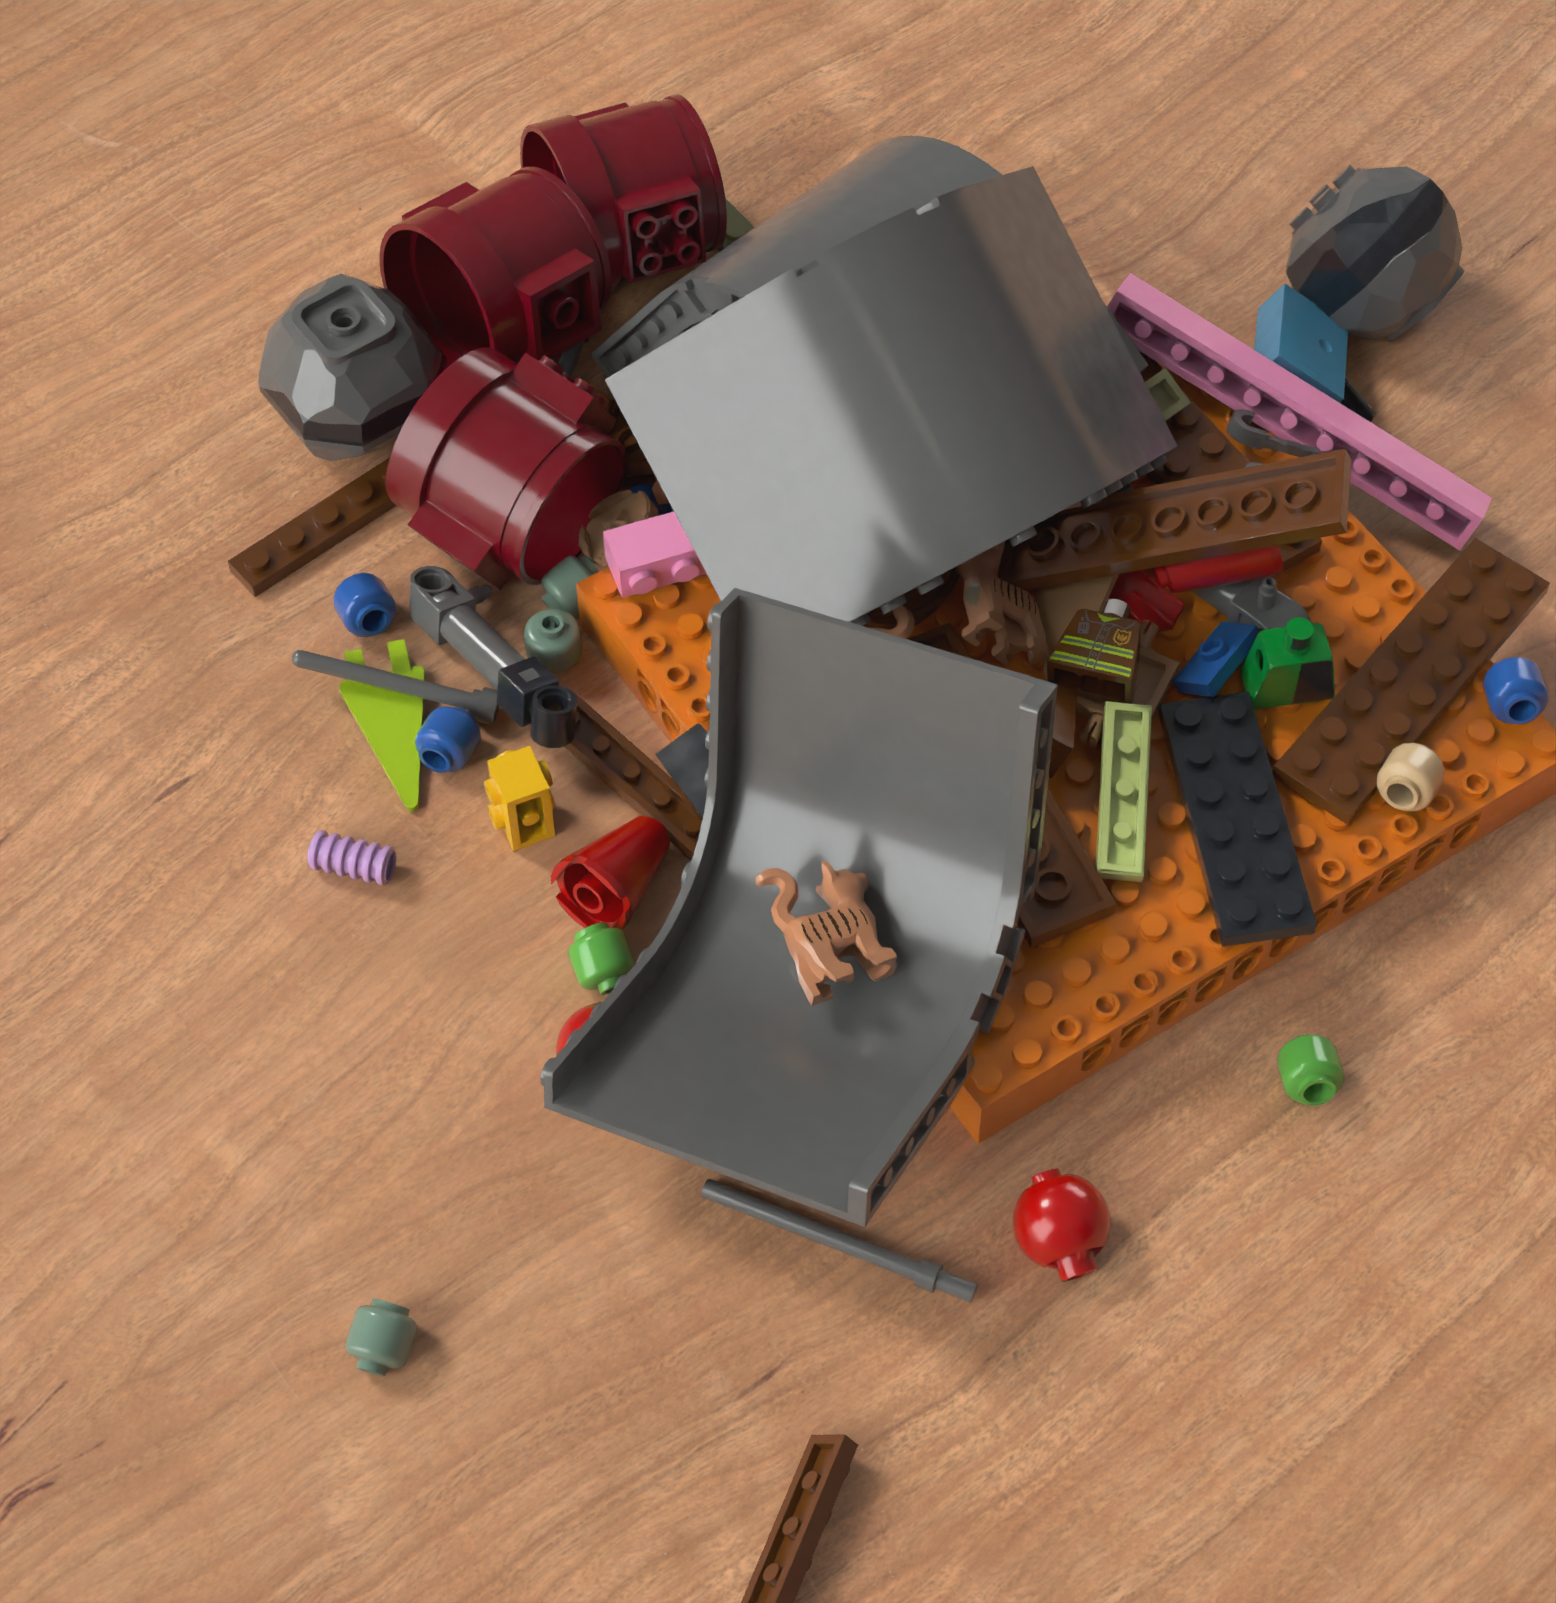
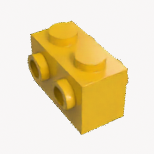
M530 746L519 750H508L496 758L488 760L490 779L483 781L486 794L491 803L487 805L488 813L495 830H504L512 850L516 851L555 837L553 810H556V805L549 787L553 785V780L545 760L537 762Z

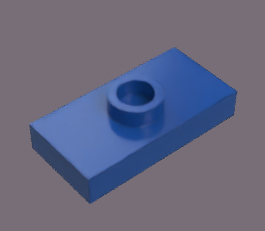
M1221 621L1174 678L1173 682L1178 692L1214 697L1248 655L1259 633L1257 626Z

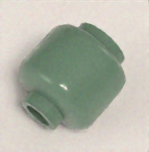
M573 555L565 557L542 577V586L547 592L541 597L542 601L549 609L563 610L570 613L575 619H578L576 583L599 572V570L585 555L580 559Z
M547 609L533 615L528 620L524 629V644L527 658L535 656L553 674L568 671L575 666L581 657L582 651L581 630L577 620L570 613L560 609Z
M372 1299L371 1305L357 1308L345 1343L347 1353L358 1359L356 1369L384 1377L387 1368L399 1369L405 1366L417 1330L415 1321L408 1317L410 1309L379 1299Z

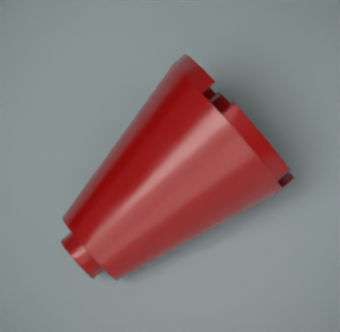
M1277 545L1152 568V571L1160 588L1168 586L1172 593L1274 577L1276 574L1283 572V561L1279 546Z
M638 816L563 858L554 866L551 874V884L557 880L560 892L556 895L560 906L574 921L584 928L604 922L608 923L609 928L622 930L629 923L669 849L670 840L665 826L657 819Z

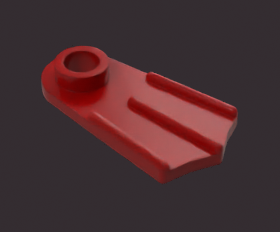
M1141 570L1119 574L1109 596V599H1118L1129 605L1131 609L1129 619L1137 620L1140 624L1143 620H1149V627L1154 622L1159 627L1158 632L1172 630L1177 618L1185 607L1184 601L1165 587L1160 588L1156 580Z

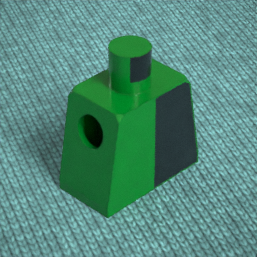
M1296 617L1289 620L1286 627L1264 629L1257 634L1240 669L1245 692L1249 691L1254 710L1329 700L1335 697L1333 657L1322 624L1311 623L1305 618Z

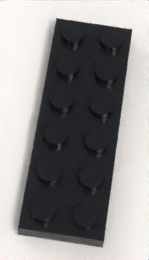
M1249 691L1161 703L1158 715L1222 947L1314 934L1317 923Z

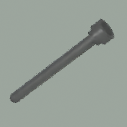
M297 650L292 655V662L296 667L468 710L472 716H476L475 720L478 722L494 725L498 714L499 705L497 704L496 689L484 687L482 691L474 689L473 693L304 650Z

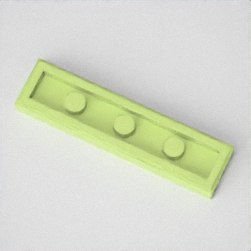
M1106 701L1104 706L1095 867L1102 879L1142 882L1144 877L1152 706Z

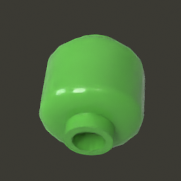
M604 922L578 931L573 936L575 941L568 949V956L579 984L584 989H599L601 995L610 994L614 990L619 977L626 975L635 965V960L624 933L618 928H609L608 923Z
M1311 1034L1300 1035L1288 1041L1279 1051L1277 1056L1278 1070L1284 1090L1292 1100L1302 1104L1317 1106L1330 1101L1341 1089L1344 1082L1343 1068L1337 1049L1328 1038Z

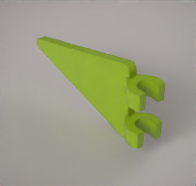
M405 640L387 642L393 670L388 672L425 681L424 668L420 665L410 666ZM361 648L344 652L346 661L365 666ZM351 680L341 682L339 685L341 696L403 805L409 812L416 811L419 807L421 760L416 749L415 738L423 725L424 699Z

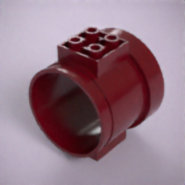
M675 94L667 96L661 101H649L630 107L625 102L577 116L565 115L531 124L523 130L520 143L521 168L532 166L547 170L561 179L582 201L592 216L605 244L611 268V288L619 285L622 276H625L630 283L706 262V252L717 250L723 245L727 229V208L720 168L702 120L691 103L683 96Z
M532 166L521 168L509 177L502 178L481 190L465 182L402 215V222L388 229L380 245L379 263L384 289L390 290L410 309L445 354L448 366L470 351L484 347L497 350L517 364L525 353L538 361L543 355L552 359L601 331L600 311L604 309L609 300L612 284L610 262L605 244L592 216L578 196L561 179L542 168Z
M484 347L470 351L454 361L431 383L420 397L403 424L391 452L386 473V490L390 500L412 516L408 523L410 528L498 589H502L513 572L525 583L539 585L542 584V577L561 560L569 555L578 557L582 552L579 547V531L582 525L587 528L591 521L588 515L597 504L606 497L619 492L626 469V450L620 441L607 435L617 420L606 410L610 403L599 396L598 391L578 377L575 380L564 373V369L545 355L538 361L525 353L517 364L497 350Z

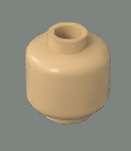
M1404 743L1397 746L1391 751L1378 772L1377 787L1380 795L1389 805L1407 812L1419 811L1427 807L1444 781L1445 769L1442 760L1434 751L1424 745Z

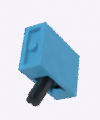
M1284 283L1258 308L1254 350L1369 422L1375 418V411L1345 377L1348 330L1340 328L1312 301Z

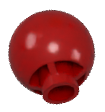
M1059 1168L1032 1176L1033 1185L1024 1189L1020 1194L1013 1211V1231L1023 1253L1031 1261L1043 1268L1057 1269L1061 1282L1074 1280L1098 1271L1099 1268L1095 1257L1106 1245L1111 1227L1110 1211L1101 1192L1083 1177L1074 1174L1061 1175Z

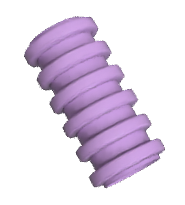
M319 830L310 842L307 859L312 870H319L321 867L325 873H332L336 870L338 876H346L349 873L351 879L356 880L363 876L365 882L371 883L376 879L378 885L385 886L393 876L397 857L393 846L386 845L382 849L380 843L372 842L369 846L367 840L359 839L355 842L353 837L346 836L342 839L340 834L332 833L328 836L327 831Z

